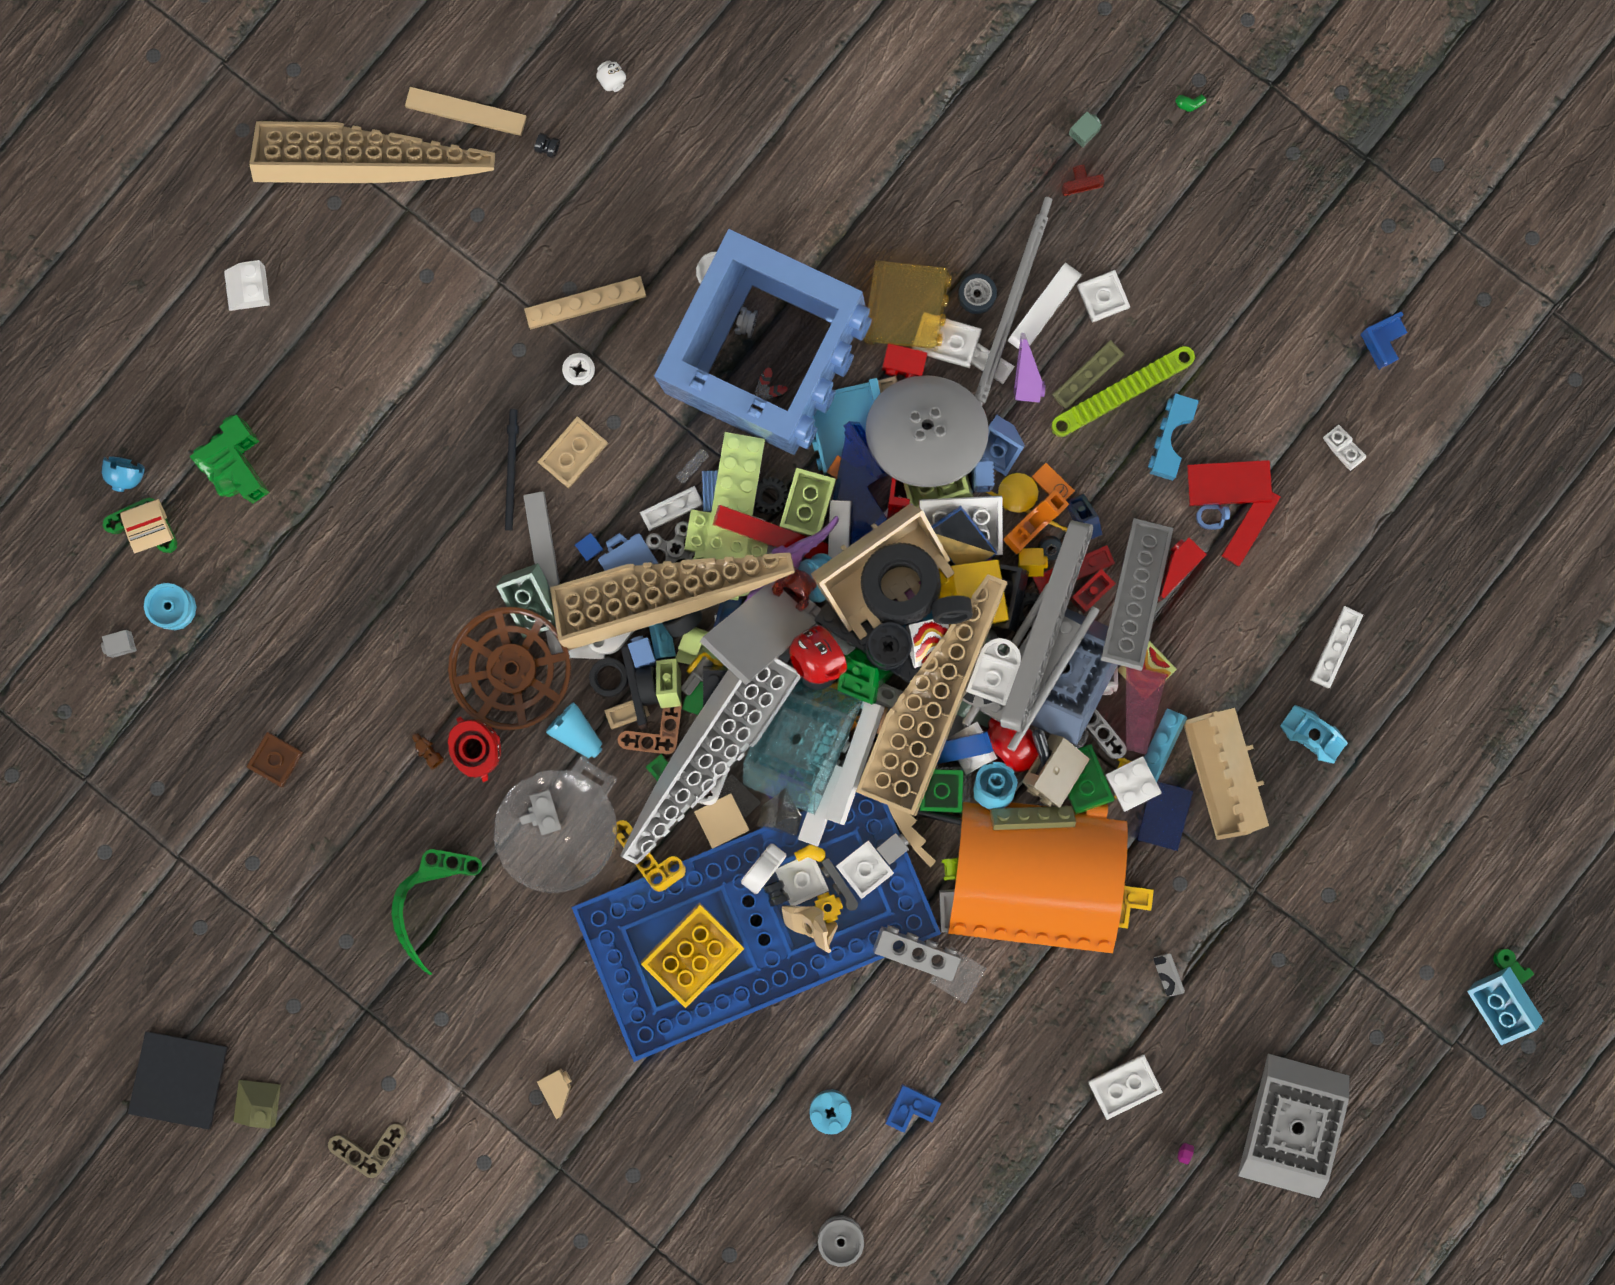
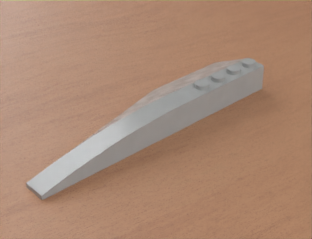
M778 657L747 685L728 669L661 774L620 855L622 858L638 864L656 846L655 842L660 837H665L670 832L669 828L676 821L680 822L685 817L684 813L690 807L693 808L716 785V780L722 775L725 776L730 771L729 767L736 760L740 761L745 756L744 752L750 746L753 748L801 678L793 666Z

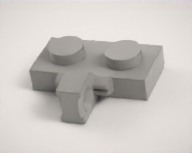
M550 790L529 795L532 807L528 808L529 813L519 816L521 825L532 822L533 826H539L541 835L561 830Z

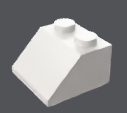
M260 260L238 263L224 271L230 311L270 305L266 270Z

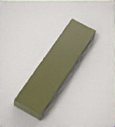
M1110 340L1052 394V397L1066 410L1125 354Z

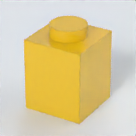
M1023 548L1018 553V567L1029 571L1028 577L1043 576L1044 568H1048V557L1044 556L1043 548Z

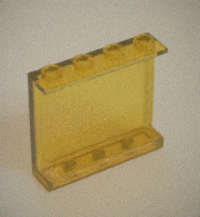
M875 260L868 308H870L868 317L872 318V321L863 339L865 343L874 345V342L930 348L937 352L938 346H942L943 334H940L941 326L944 327L946 315L943 314L944 307L948 306L949 295H946L947 287L951 286L952 275H949L948 269Z

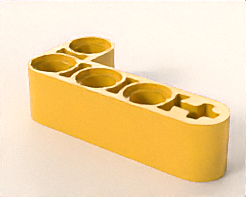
M620 820L614 824L613 833L624 848L628 839L625 838L621 831L625 829L630 836L633 828L627 821ZM649 852L638 864H635L649 885L658 892L670 887L681 879L686 872L685 865L676 856H671L658 865ZM646 860H650V866L647 868H643V862ZM674 864L680 865L677 871H670ZM662 876V881L659 884L653 883L656 877Z

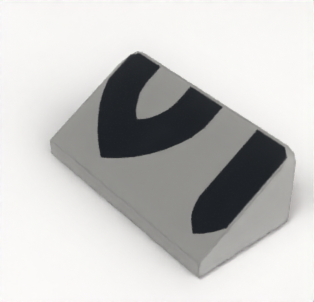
M1164 953L1154 957L1153 960L1166 995L1183 994L1185 990L1171 954Z

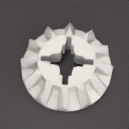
M582 353L570 355L564 361L562 371L565 379L571 384L584 385L591 381L595 374V366L590 357ZM581 362L582 369L587 372H580L576 377V371L572 368H577Z

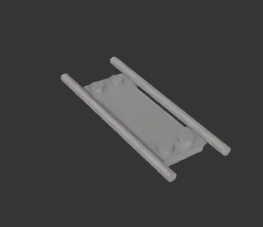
M1048 584L1045 585L1011 641L1017 647L1028 629L1034 626ZM1091 608L1082 625L1065 616L1063 617L1026 727L1023 732L1017 731L1007 747L1013 752L1016 750L1099 613L1097 608ZM1031 631L1029 632V634L1027 635L1026 639L1024 640L1023 644L1019 649L1021 660L1025 648L1027 646ZM1009 647L1006 649L1005 655L1009 653ZM998 703L986 707L972 705L962 724L969 727L979 710L1001 722L1005 706Z

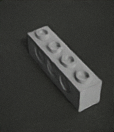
M890 925L887 928L881 926L873 946L874 954L951 982L953 981L961 960L957 950L947 946L945 949L940 948L938 943L928 939L926 942L921 941L917 935L909 932L906 935L899 933L898 928ZM895 941H903V946L900 949L893 948ZM915 948L923 949L921 955H912ZM934 955H941L942 959L938 963H933L932 957Z

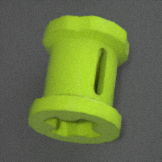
M958 858L943 859L942 863H944L945 868L944 880L956 879Z

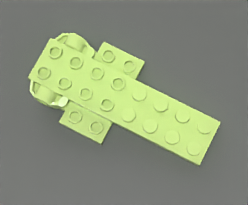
M725 432L712 511L710 513L691 509L684 550L695 552L693 559L715 558L718 560L725 557L745 558L747 555L759 557L767 554V544L712 525L718 505L750 516L753 515L765 439ZM750 592L732 598V600L738 601L739 597L747 596Z

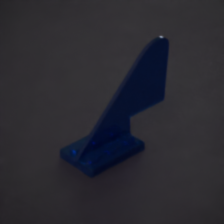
M849 421L843 425L846 430L844 431L845 441L833 496L834 501H852L850 546L873 530L871 527L873 523L879 526L888 520L867 487L879 478L887 477L888 474L881 469L871 455L866 441V432L860 422Z

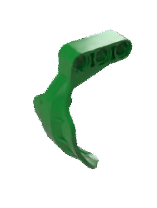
M429 849L422 855L419 870L401 882L395 891L391 909L395 934L407 955L428 975H431L432 972L419 959L405 930L403 905L407 892L415 884L458 874L475 876L482 869L481 860L477 857ZM429 853L437 857V862L433 865L428 864L425 860L426 855ZM453 857L457 860L456 868H449L446 865L447 858ZM469 861L476 862L478 865L477 871L470 872L467 869V863Z

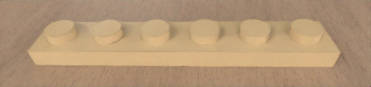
M641 276L528 307L524 310L531 330L645 298L646 293Z

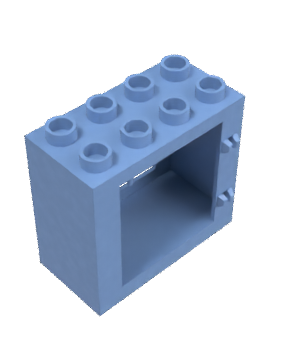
M728 229L654 377L665 394L757 438L765 439V442L795 455L799 446L808 449L812 444L818 427L814 426L815 419L812 417L813 415L815 416L817 410L826 413L830 408L836 391L832 389V380L835 374L844 377L848 372L854 355L850 353L852 348L850 344L853 338L862 341L867 334L872 318L868 317L870 308L865 306L863 291ZM752 286L831 323L788 411L709 374ZM752 404L755 405V406H757V407H759V408H761V409H763V410L760 411V410H758V409L752 407Z

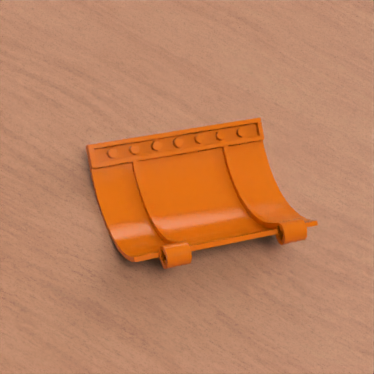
M963 802L957 875L948 934L1113 953L1125 885L1128 842L1127 821L1107 819V803L1076 814L1075 827L993 830L990 816L991 809H987L978 803ZM1011 802V803H1010L1007 807H1005V808L1047 807V806H1039V805H1030V804H1022V803H1013V802Z

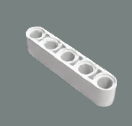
M1065 263L1012 333L1008 342L1019 349L1021 333H1025L1030 346L1082 274Z

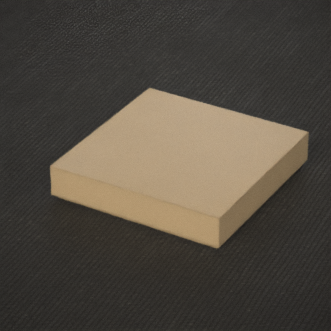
M732 794L717 800L713 805H707L694 812L712 849L749 831Z

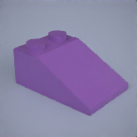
M1021 333L1014 385L1015 400L1040 402V397L1045 395L1044 381L1041 379L1026 334Z

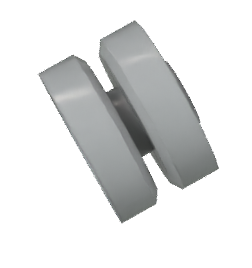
M840 1215L833 1216L824 1222L818 1234V1248L823 1259L831 1265L842 1267L856 1262L861 1256L864 1248L863 1232L854 1219ZM840 1238L844 1239V1244H839L837 1240Z

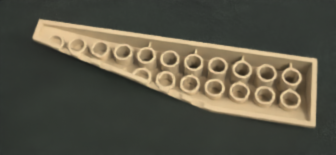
M256 121L249 165L253 182L385 183L430 180L493 171L495 153L473 148L463 150L457 145H451V147L442 146L440 142L432 141L427 143L423 142L421 138L395 133L385 135L379 130L372 129L370 132L361 130V127L354 125L352 128L344 127L343 123Z
M791 553L764 554L759 557L747 555L745 558L725 557L718 560L715 558L692 559L676 563L664 561L662 564H652V562L643 563V565L626 564L550 587L558 641L563 647L572 650L722 603L794 573Z
M987 574L972 595V618L961 623L951 624L946 634L941 638L920 670L912 678L894 706L889 710L856 789L857 793L911 815H917L968 687L979 654L986 641L1007 581Z

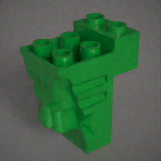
M231 415L225 418L223 424L219 426L224 433L213 436L210 439L211 442L207 445L197 447L190 457L198 468L207 475L208 479L213 482L219 496L232 497L240 493L243 498L254 504L270 492L243 453L260 441L246 421L238 415Z

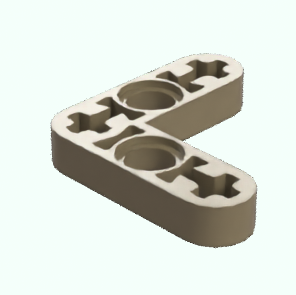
M400 1123L390 1125L371 1153L342 1134L333 1136L328 1142V1148L334 1155L366 1177L374 1178L383 1171L405 1138L406 1128ZM392 1129H400L399 1134L401 1137L397 1136L392 1143L385 1140L386 1137L388 1140L392 1137ZM342 1140L341 1145L347 1148L350 1145L351 1148L343 1155L342 1153L346 1150L343 1148L335 1149L336 1144L334 1141ZM381 1145L389 1147L390 1153L388 1156H382L379 1153ZM353 1150L360 1152V1161L354 1162L350 1159V1153ZM367 1157L368 1160L366 1161V1163H368L369 1165H372L373 1163H375V1164H376V1167H375V1168H376L377 1172H376V1171H373L372 1173H370V1172H369V1169H370L369 1166H367L366 1164H364V1165L361 1167V1166H359V1165H360V1164L365 1160V1158Z

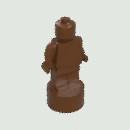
M418 733L413 734L412 739L414 742H417L415 748L419 757L424 756L427 765L431 769L441 765L444 758L440 753L433 750L431 747L433 743L425 737L422 738Z

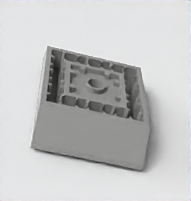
M1268 1054L1237 1176L1320 1198L1329 1182L1349 1101V1075ZM1296 1122H1300L1303 1126L1302 1131L1298 1134L1292 1131V1126Z

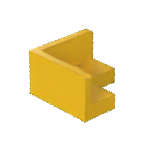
M1124 886L1119 927L1128 928L1130 908L1151 911L1154 890Z

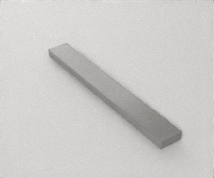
M542 491L523 496L534 563L539 564L550 589V587L560 585L545 492ZM550 629L546 630L548 648L551 654L562 653L561 645Z

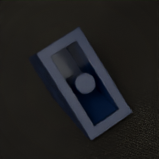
M1085 494L1067 500L1069 503L1067 508L1072 520L1093 525L1091 539L1103 535L1099 517Z

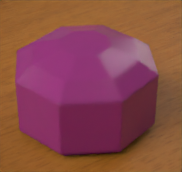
M1184 1142L1178 1151V1161L1189 1164L1194 1153V1146Z

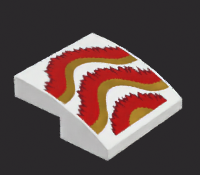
M932 619L906 626L912 641L910 656L914 668L923 665L938 642L948 631V624H938Z

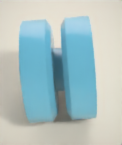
M163 583L156 585L148 592L144 601V610L151 623L164 629L179 630L185 628L193 620L196 613V603L194 597L186 589L175 584Z

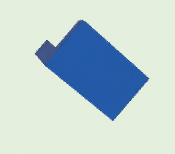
M1402 311L1366 328L1361 333L1378 369L1399 360L1390 342L1407 333L1400 319L1403 316Z
M902 1083L886 1117L885 1124L905 1133L913 1114L933 1123L941 1102Z

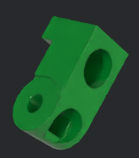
M1499 949L1494 953L1493 960L1498 968L1503 970L1510 967L1521 985L1534 975L1530 968H1522L1516 961L1514 952L1511 950Z

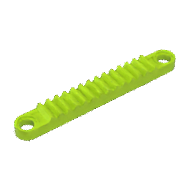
M1180 347L1091 398L1086 399L1084 402L1057 416L1051 424L1052 432L1058 437L1067 436L1188 368L1195 359L1194 351L1189 347ZM1182 352H1186L1190 357L1186 363L1179 360V354ZM1058 421L1066 422L1067 430L1059 431L1056 428V423Z

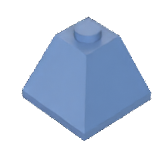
M996 415L988 427V442L982 458H989V461L994 463V469L1007 476L1025 445L1015 426Z

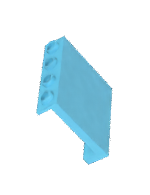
M877 378L870 379L868 383L835 390L836 394L828 411L824 413L817 410L815 416L813 415L812 418L815 419L814 426L818 427L812 444L814 452H819L820 458L816 459L818 470H823L824 475L829 474L827 470L837 455L856 468L877 464L869 451L866 441L867 416L872 404L881 394Z

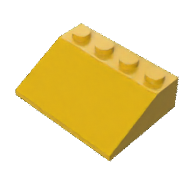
M699 902L641 961V965L686 1008L744 950V947Z

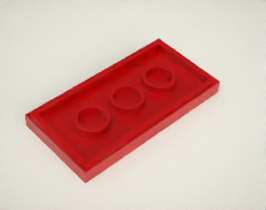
M1270 460L1187 465L1189 506L1272 502Z

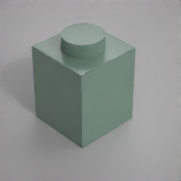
M1087 111L1070 128L1069 135L1083 148L1100 131L1102 125L1096 115H1091Z

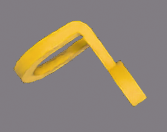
M703 652L693 660L686 672L690 674L703 657L709 659L714 664L713 666L724 665L720 661L713 659L708 653Z

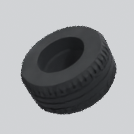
M901 542L888 544V546L885 545L883 548H879L878 551L876 550L863 567L861 591L864 601L873 615L883 622L897 623L902 626L914 624V622L922 620L931 613L933 602L940 596L941 580L938 567L928 552H925L919 546ZM906 567L918 574L921 581L920 590L913 598L906 601H893L884 595L881 589V581L883 576L891 569Z

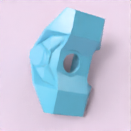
M1294 705L1280 725L1290 741H1298L1300 744L1304 743L1306 748L1317 755L1319 761L1335 763L1336 758L1348 744L1335 726H1330L1321 720L1314 711ZM1313 728L1320 732V738L1316 741L1309 738V731Z

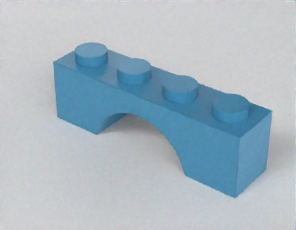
M1176 393L1172 399H1168L1165 410H1168L1166 418H1162L1159 429H1162L1161 437L1157 436L1154 448L1157 450L1155 456L1150 458L1148 467L1151 470L1149 474L1172 481L1176 478L1182 458L1172 448L1171 435L1176 427L1190 424L1193 421L1199 400Z

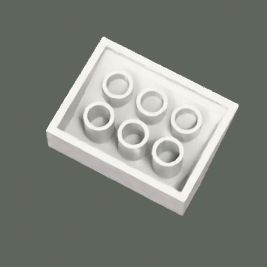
M1002 496L919 500V508L924 512L931 526L959 506H962L996 549V555H1003Z

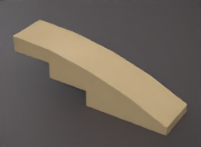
M888 805L891 815L902 835L920 858L931 867L936 860L921 847L926 840L912 828L917 820L909 813Z

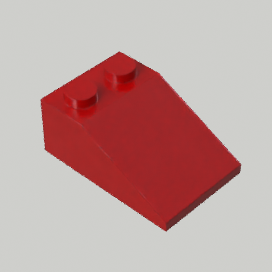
M1187 538L1185 541L1181 539L1170 549L1172 554L1168 557L1164 570L1158 603L1207 555L1190 538Z

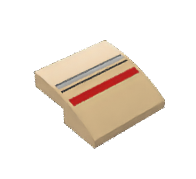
M159 499L120 513L126 535L134 553L171 541L174 538L165 520L167 516Z

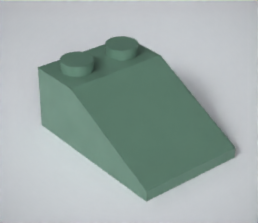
M538 563L502 576L496 587L507 607H517L533 611L546 618L556 627L550 589ZM510 613L516 626L531 630L536 619L526 615ZM543 624L539 633L549 630V628ZM521 633L523 638L527 637V635Z

